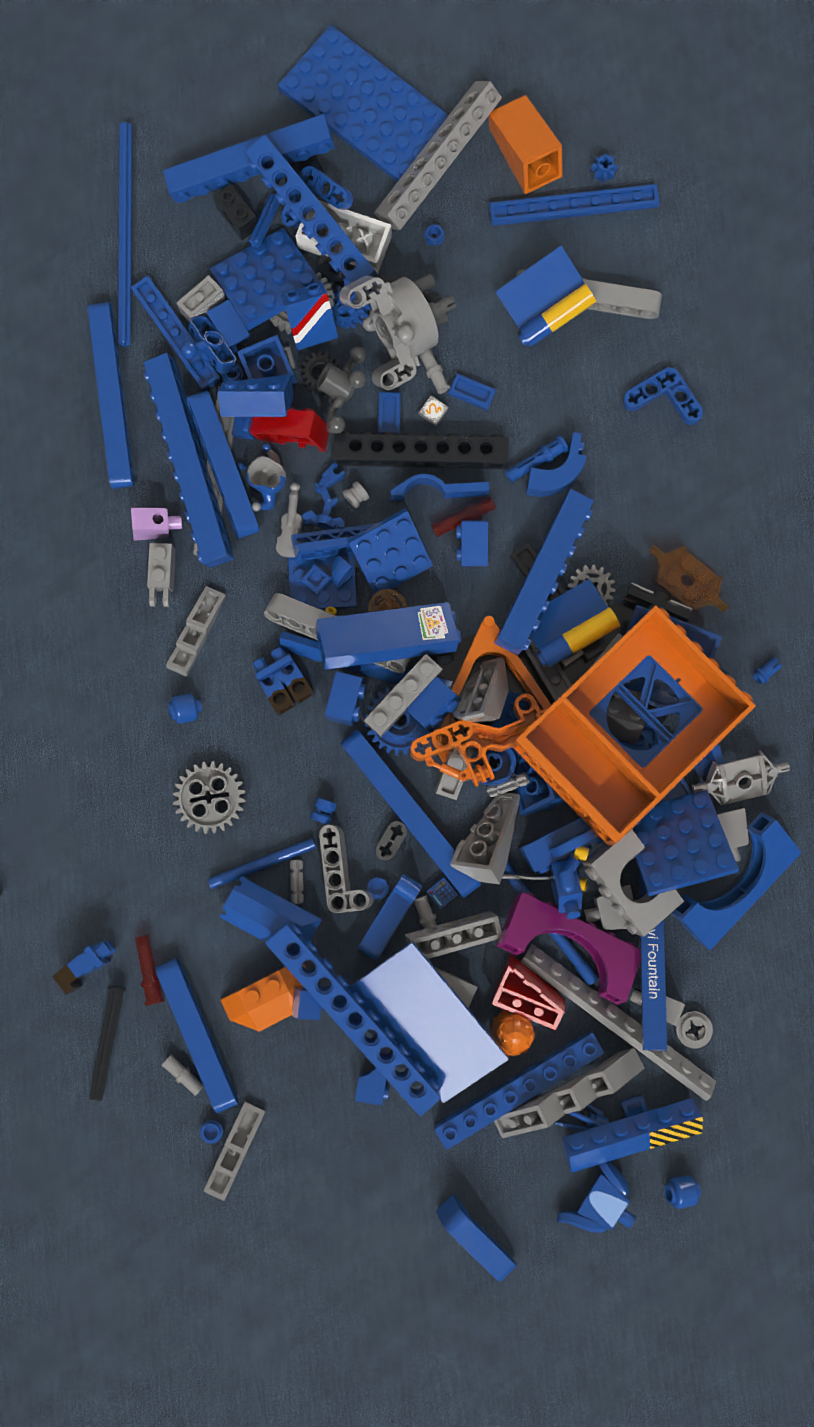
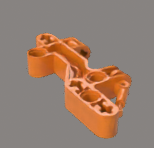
M526 693L521 694L513 703V711L518 721L502 728H495L461 720L414 740L411 744L410 754L414 760H425L428 767L434 766L440 769V772L457 778L462 782L471 779L473 785L477 787L480 781L485 783L487 778H490V780L494 779L493 771L486 757V751L503 752L512 748L511 745L548 708L540 711L533 696ZM519 701L528 702L530 709L527 711L520 709ZM459 727H461L462 730H467L465 737H463L462 734H459L455 736L454 739H452V735L458 732ZM440 735L444 736L448 743L445 746H439L435 738ZM428 740H431V747L425 749L424 755H421L420 752H415L417 745H420L421 748L426 747L429 744ZM469 747L476 749L477 757L469 758L466 755V749ZM455 748L458 750L466 769L461 771L444 763L442 765L434 762L432 757ZM479 760L482 761V766L477 764L475 769H472L470 764H475Z

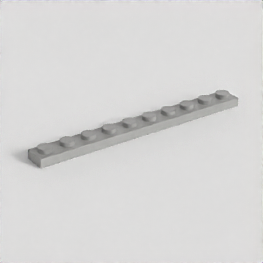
M534 944L529 946L521 963L702 1099L707 1101L712 1097L716 1084L713 1078L669 1045H667V1051L642 1050L641 1024L620 1010L616 1005L599 996L597 991Z

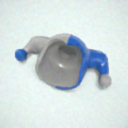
M269 443L262 445V451L267 453L268 458L264 456L256 458L252 461L247 471L248 483L261 492L262 496L261 503L255 502L252 504V509L256 512L273 509L277 493L283 489L286 483V472L281 465L280 457L271 449Z

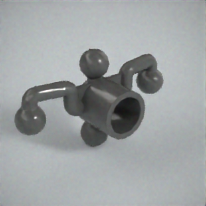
M361 346L352 348L350 358L343 369L328 363L317 380L316 388L330 396L331 405L328 410L326 426L327 432L330 434L343 432L345 428L344 419L336 416V413L352 397L355 389L362 388L366 383V376L363 372H352L354 365L364 362L367 357L366 350Z

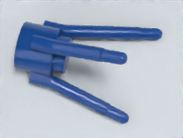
M590 1103L586 1107L594 1112V1114L589 1113L588 1116H585L578 1112L568 1113L585 1121L586 1126L558 1120L554 1124L585 1131L608 1124L609 1118L603 1116V1111Z

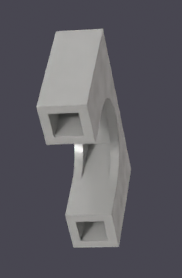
M631 829L617 844L608 846L604 843L582 863L587 868L585 872L588 877L596 881L600 886L598 888L599 892L613 904L611 906L613 911L625 920L626 923L624 925L626 929L633 935L637 934L644 937L681 905L684 900L676 889L653 896H648L647 893L642 898L634 901L629 900L624 895L620 885L621 872L624 866L645 848Z

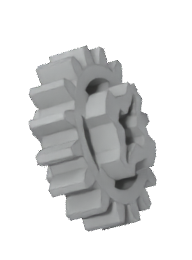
M584 565L582 572L577 569L575 571L577 577L571 576L569 580L572 583L567 585V589L571 590L577 586L578 582L581 584L590 579L607 606L606 601L611 602L613 600V597L609 594H614L616 589L610 587L615 583L614 580H608L611 575L610 572L603 574L604 568L601 567L598 571L595 565H592L590 570ZM588 575L596 576L598 578H590ZM603 584H604V586H605V595H604V596H603V592L601 591V587H602Z

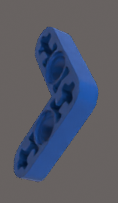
M312 166L303 168L299 177L314 195L317 194L332 206L341 210H347L351 207L353 196L348 189L318 168ZM310 174H312V176L314 177L312 181L309 177ZM326 182H329L330 191L324 194L323 186ZM336 193L342 195V197L344 198L343 203L341 199L335 197ZM295 195V196L293 197V199H292V202H293V203H296V202L299 201V200H298V196H299V195ZM286 204L281 215L282 222L286 226L293 228L300 226V220L297 223L294 220L292 221L288 213L290 208Z
M670 367L665 368L628 390L623 398L624 408L629 411H636L661 395L666 394L681 419L688 425L697 424L703 415L702 407L679 372ZM666 375L668 377L673 376L672 383L668 380L661 386V382L664 381ZM652 384L656 387L657 392L655 394H648L645 387ZM678 391L684 392L686 400L678 401L675 398V393ZM641 393L642 396L637 399L636 404L628 402L630 396L635 398ZM688 402H690V405L688 407L686 406L684 409L682 408L685 405H687ZM695 411L697 414L694 418L693 416L689 417L688 413Z

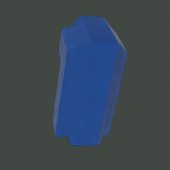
M240 877L238 881L242 882V884L234 886L223 907L226 913H221L220 918L262 941H265L267 937L288 920L291 924L296 923L303 932L301 936L306 941L312 940L322 918L248 878ZM294 942L287 946L291 952L300 950V946Z

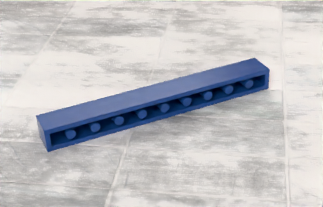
M168 353L162 354L144 362L146 369L144 376L152 389L149 391L150 396L157 406L155 413L159 422L162 423L163 430H161V434L169 447L167 454L170 461L174 464L175 470H173V475L176 481L179 482L181 488L179 495L187 508L185 515L188 522L192 525L191 536L199 549L197 551L198 559L204 565L212 568L234 560V556L196 428L187 405L176 361Z

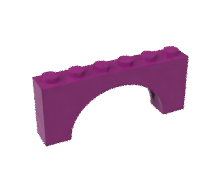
M522 892L514 898L496 946L517 956L524 952L528 943L537 935L555 933L567 936L581 944L592 956L600 979L598 995L617 1005L627 1002L641 961L640 949L637 948L636 944L622 941L612 932H603L597 929V926L591 922H583L577 918L568 919L566 913L561 914L558 912L556 905L550 902H542L532 893Z

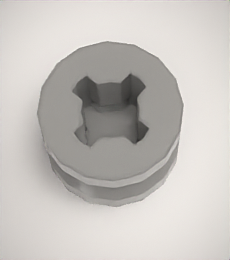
M357 481L352 484L350 489L343 491V495L355 509L359 507L362 501L369 499V495Z

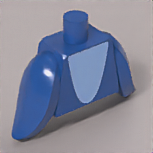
M608 1161L598 1164L602 1172L597 1177L578 1210L559 1212L556 1222L567 1223L589 1232L601 1233L607 1229L613 1230L618 1221L630 1229L637 1217L626 1210L630 1203L628 1198L630 1190L627 1181L612 1162Z

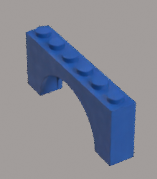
M763 812L747 827L752 839V855L749 865L739 882L726 894L710 901H696L684 894L681 897L684 902L672 912L693 938L709 951L802 853L778 821Z

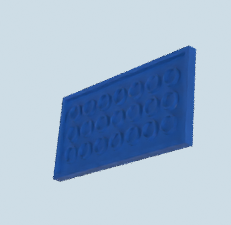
M332 25L328 27L278 84L280 92L311 116L316 117L324 114L330 130L396 182L399 181L449 116Z

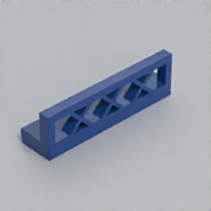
M375 524L291 535L295 559L296 561L353 554L347 540L357 535L356 533L359 534ZM345 534H348L349 536H351V537H343V538H340L342 535H345ZM323 537L329 538L328 540H320ZM306 540L308 542L298 543L297 541Z

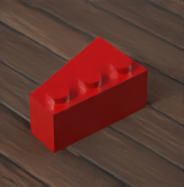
M290 408L286 417H253L250 433L261 441L283 445L286 442L299 443V448H306V445L317 446L321 452H326L329 437L326 429L327 424L314 410L304 408L303 411Z
M510 954L494 989L492 1004L556 1030L565 1012V998Z

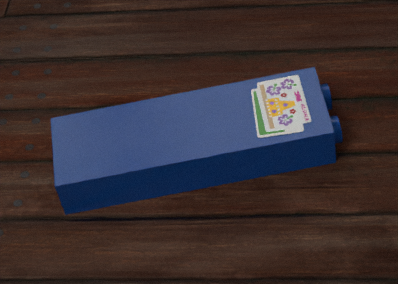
M449 602L323 618L316 621V636L324 670L420 657L425 654L434 655L456 652L458 643L461 642L460 630L456 629L455 612L450 609Z

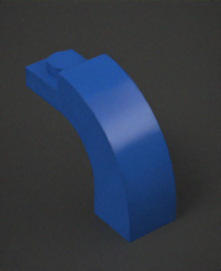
M573 432L570 439L567 461L561 467L554 470L531 468L526 495L538 497L556 495L568 489L577 480L587 457L580 455L584 447V441H581L582 433Z

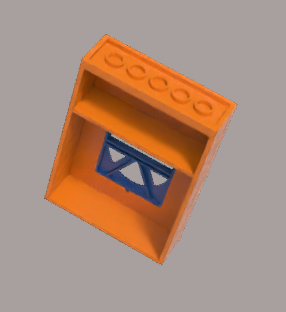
M657 606L652 608L511 745L588 826L594 828L596 834L608 846L617 844L756 707L752 702V697L747 692L741 691L736 686V681L730 675H725L719 669V664L714 659L708 658L702 652V647L697 642L691 641L686 636V631L680 625H675L669 619V614ZM644 677L645 683L639 701L623 684L630 680ZM655 679L666 683L674 691L678 698V703L650 710L647 709ZM615 692L665 741L663 744L649 750H634L623 746L611 734L607 724V708ZM678 712L680 713L679 722L674 733L671 734L656 717Z

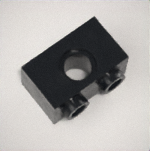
M230 184L213 197L217 210L243 241L252 234L257 218Z

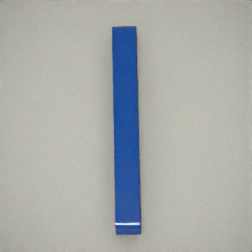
M110 302L89 304L88 316L109 482L112 489L132 487L135 485L113 310Z
M357 729L340 743L460 895L465 899L481 886L479 881L451 867L450 863L455 850Z

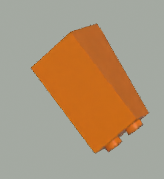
M526 95L493 110L488 115L489 129L524 194L563 177L562 145Z

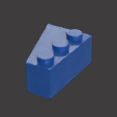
M292 375L225 381L218 390L221 417H286L294 400Z

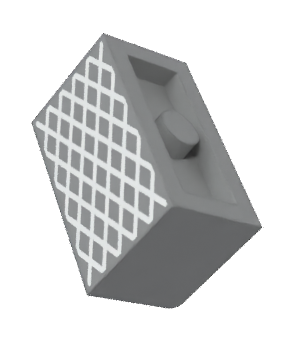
M208 275L177 302V306L182 316L190 323V319L193 317L206 316L208 318L207 311L225 302L226 298L220 286Z

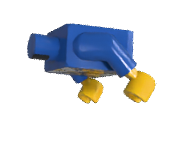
M585 846L576 848L574 857H570L569 860L551 863V889L557 910L561 914L566 913L568 919H576L580 916L582 891H586L588 887L586 883L588 878L578 876L576 870L580 865L578 860L586 861L590 848Z

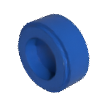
M374 877L367 883L366 890L370 891L373 898L378 900L387 895L389 885L384 878Z

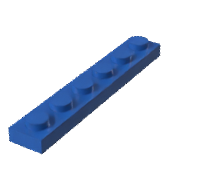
M149 276L131 286L130 288L202 391L204 392L221 380L220 376L210 362L200 355V351L193 359H187L182 355V344L188 341L195 343V341Z

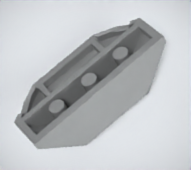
M503 657L482 662L479 666L480 669L473 673L466 681L459 695L462 700L459 702L456 710L452 712L454 718L475 723L493 722L500 719L509 692Z

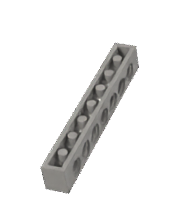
M475 81L376 209L374 214L380 221L391 224V229L401 230L502 99L491 81Z

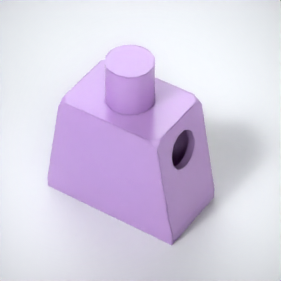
M131 508L134 541L168 538L169 530L182 529L181 516H168L167 508Z

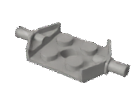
M761 750L758 751L760 755L718 765L713 761L706 781L692 785V791L696 793L707 790L721 806L767 795L770 793L778 773L790 771V766L788 762L777 765L771 764ZM748 777L745 785H739V781L742 778Z

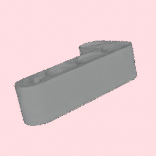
M338 825L324 826L320 831L319 837L326 900L329 910L334 913H344L368 909L372 906L374 899L371 892L366 889L350 890L343 829ZM328 833H336V836L328 838ZM337 844L338 847L329 848V845ZM333 851L339 855V860L335 864L330 860V855ZM336 873L341 877L339 886H336L332 880ZM359 894H363L366 897L364 906L357 903V896ZM338 896L344 900V905L341 909L335 904V899Z

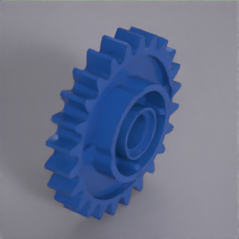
M386 687V694L384 695L378 692V700L371 699L374 706H367L369 711L372 712L391 692L389 688ZM406 711L403 714L407 719L405 725L398 726L394 724L382 738L372 729L367 734L368 736H375L372 743L380 742L379 749L387 747V754L394 750L396 756H398L399 751H403V754L407 756V750L411 748L413 741L431 732Z

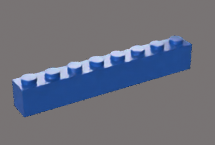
M324 114L265 134L289 164L305 161L311 156L325 154L335 148L331 130ZM262 136L163 170L170 196L176 203L186 202L190 198L206 195L216 189H224L236 182L247 181L250 177L256 175H263L259 170L255 172L247 163L250 158L245 153ZM269 161L265 165V169L271 168L274 161Z
M573 489L569 490L494 644L517 656L522 650L526 651L532 641L529 638L531 631L535 632L541 622L538 617L541 612L544 613L550 603L547 598L550 593L554 594L559 584L556 579L558 575L562 576L568 564L564 562L567 556L571 558L576 549V545H574L575 539H580L585 530V527L582 525L584 521L588 522L594 511L591 509L594 500Z

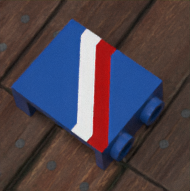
M323 282L312 283L307 287L290 290L281 295L297 350L338 338Z

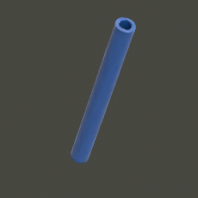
M310 838L208 879L211 889L237 880L241 876H247L316 848L313 838Z

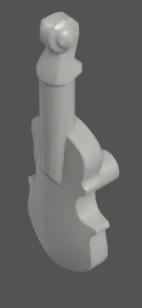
M293 482L290 485L292 491L289 495L288 513L281 518L282 534L277 537L276 551L283 557H295L291 535L299 534L302 530L303 519L297 513L298 490L300 489V485L297 482Z

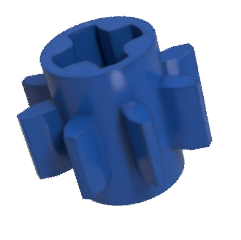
M604 153L600 158L595 157L594 164L591 165L590 169L591 172H595L594 180L598 179L602 183L608 178L613 180L614 172H617L618 165L614 164V156L610 157Z

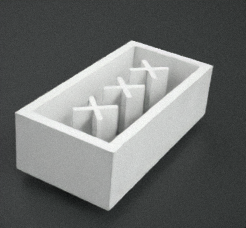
M320 201L378 274L392 237L391 224L349 210H341L329 203ZM311 211L307 213L306 219H312L315 215V212ZM300 223L296 233L297 247L322 256L315 247L318 242L314 237L309 239L302 231L304 225ZM322 229L319 233V236H326L329 232V229ZM335 246L333 253H340L343 246ZM350 262V263H349V264H352V265L356 266V262Z

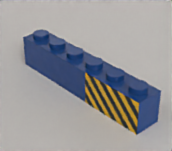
M690 1098L562 1137L564 1156L571 1173L701 1134L703 1133V1119L694 1099Z

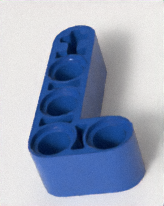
M402 875L357 949L375 961L378 959L421 890L422 885L407 875Z
M452 1194L436 1210L440 1222L446 1231L497 1281L501 1283L517 1267V1263L508 1252L469 1215L465 1206L455 1195Z

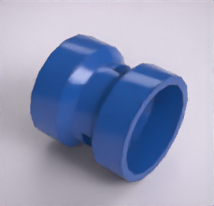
M316 797L314 802L315 809L311 812L309 819L331 825V815L336 810L337 804Z

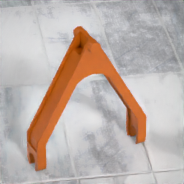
M486 616L480 624L451 690L456 695H460L472 666L478 658L487 655L503 657L526 693L535 698L539 710L551 707L552 705L520 658L494 644L500 629L492 616ZM449 713L445 717L442 725L438 729H441L449 725V716L451 713ZM439 736L440 746L447 745L446 737Z

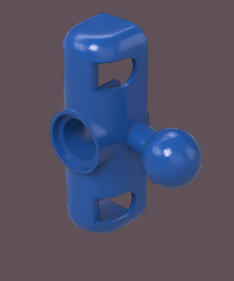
M206 316L191 318L189 332L197 343L191 341L183 343L181 346L182 355L187 359H193L200 351V355L204 359L209 360L218 373L226 374L230 372L235 365L236 357L223 340V337ZM208 324L210 331H205V334H203L202 331ZM229 355H230L231 358H232V361L225 362V361L228 359Z

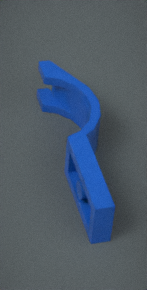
M419 474L410 477L391 490V502L403 501L405 494L412 487L422 484H428L437 488L442 493L444 499L485 497L489 495V482L444 484L441 479L434 475Z

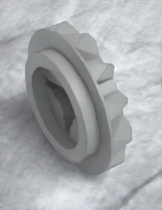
M697 1011L686 1012L680 1017L677 1026H675L677 1037L681 1043L694 1049L705 1046L710 1041L713 1033L709 1018ZM690 1021L695 1026H702L697 1030V1038L693 1033H685L691 1029Z

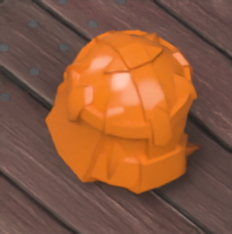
M503 1010L498 1016L494 1017L491 1028L492 1037L507 1056H519L521 1053L528 1052L529 1046L535 1037L532 1022L519 1014Z

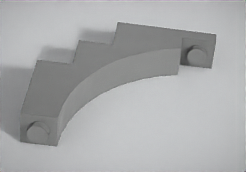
M634 1047L619 1051L603 1063L570 1082L526 1101L495 1120V1125L502 1138L550 1127L563 1115L582 1110L597 1097L615 1093L641 1072L644 1066Z

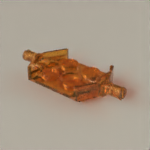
M654 544L649 552L658 559L659 565L655 579L658 584L685 606L692 608V611L708 605L716 606L722 613L729 608V605L718 596L723 576L718 577L686 551V546L664 553ZM689 575L693 580L692 585H684L682 583V576Z

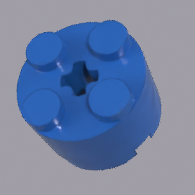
M509 748L503 752L486 751L488 762L490 761L489 758H492L493 761L497 760L498 764L495 766L496 769L490 766L494 779L490 780V778H487L485 783H482V781L479 783L486 786H496L506 782L512 776L516 766V757L513 750ZM476 749L472 753L471 758L477 757ZM479 760L475 764L470 765L472 769H475V765L479 764L480 766H482L483 764L482 761Z

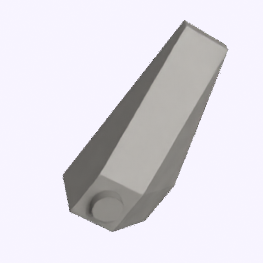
M500 793L495 796L483 812L484 816L479 823L471 827L469 836L465 841L461 840L457 845L450 863L451 867L479 882L500 884L508 861L520 801L519 794Z

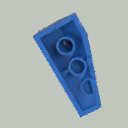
M513 748V752L516 753L514 774L518 775L525 772L530 781L529 784L514 789V793L520 795L518 808L521 816L553 809L565 803L554 789Z

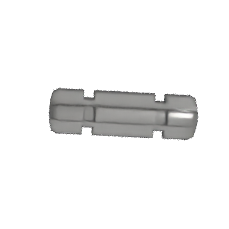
M524 772L516 777H510L502 784L487 786V792L490 797H495L500 793L503 794L517 789L519 786H525L530 781L527 773Z
M291 860L290 869H292V873H290L291 891H293L291 902L301 904L304 901V895L302 894L303 872H301L303 861Z

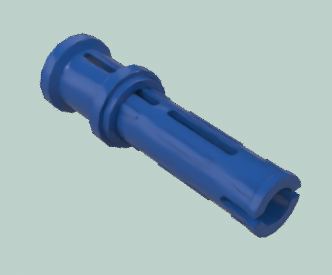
M558 435L554 441L546 446L544 444L541 445L538 452L506 470L505 474L509 481L513 483L529 473L531 468H537L545 462H553V458L563 452H569V448L562 436Z

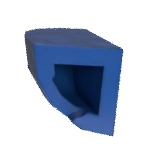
M340 556L336 557L331 567L332 581L338 590L353 575L352 566Z

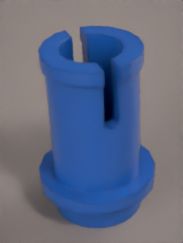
M772 657L760 669H755L753 674L754 680L759 684L767 683L769 678L782 668L780 663L776 665L779 661Z

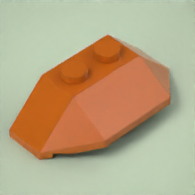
M285 966L222 998L220 1001L230 1021L260 1032L292 1015L295 988H302V984Z

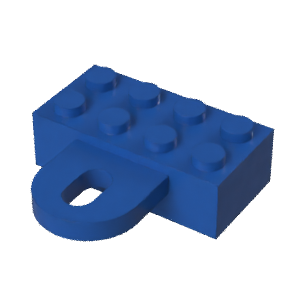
M579 817L521 846L519 850L530 872L542 874L551 869L550 864L552 862L569 860L576 848L585 846L591 849L593 848L591 843L596 841L598 844L604 841L596 834L594 828H590Z

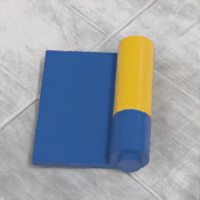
M562 245L495 291L521 331V334L518 335L524 346L529 344L530 347L597 302Z
M588 579L551 600L546 611L540 613L538 619L541 622L535 632L531 631L530 637L539 650V653L536 655L543 666L547 664L550 668L618 629L621 625L612 609L608 608L591 580Z

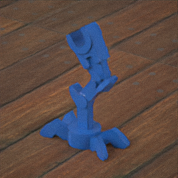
M337 463L330 465L322 474V479L318 484L314 482V488L316 492L321 494L325 505L322 514L317 516L312 510L302 515L304 525L312 523L314 526L323 529L345 527L341 517L336 519L330 517L331 509L337 505L338 498L331 499L327 488L345 477L344 471L340 474L334 473V470L338 468Z

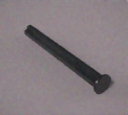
M108 985L110 991L89 1099L95 1102L102 1101L123 991H126V988L122 986Z

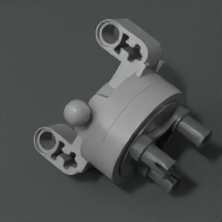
M427 274L415 282L406 277H401L392 283H384L380 278L367 275L344 286L340 291V301L345 306L358 309L369 303L372 309L369 312V317L363 318L362 325L368 332L376 330L391 357V361L376 368L372 373V381L378 387L392 390L415 376L416 366H420L417 356L437 345V327L448 322L446 312L456 308V303L452 304L455 300L451 295L436 303L427 302L422 293L430 288H434L436 285L431 274ZM352 292H355V300L351 302L350 295ZM387 374V380L383 383V377Z

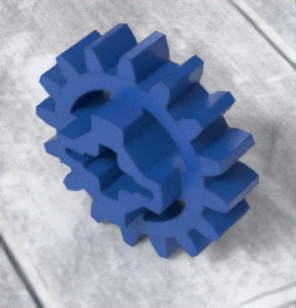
M338 286V293H334L335 298L333 299L335 305L331 307L334 322L340 328L342 326L345 329H349L350 326L356 328L357 322L363 324L362 318L369 317L366 312L372 308L369 304L358 309L345 306L339 297L342 288ZM352 292L350 295L351 302L355 300V292Z

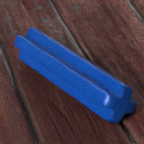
M274 194L269 195L249 238L252 247L258 248L261 246L280 204Z

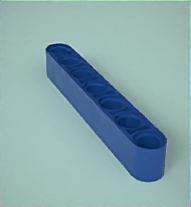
M204 391L186 397L190 414L236 537L239 539L258 533L259 527L209 392Z
M175 958L157 966L155 969L213 1109L216 1113H220L239 1104L236 1091L181 962L178 958Z

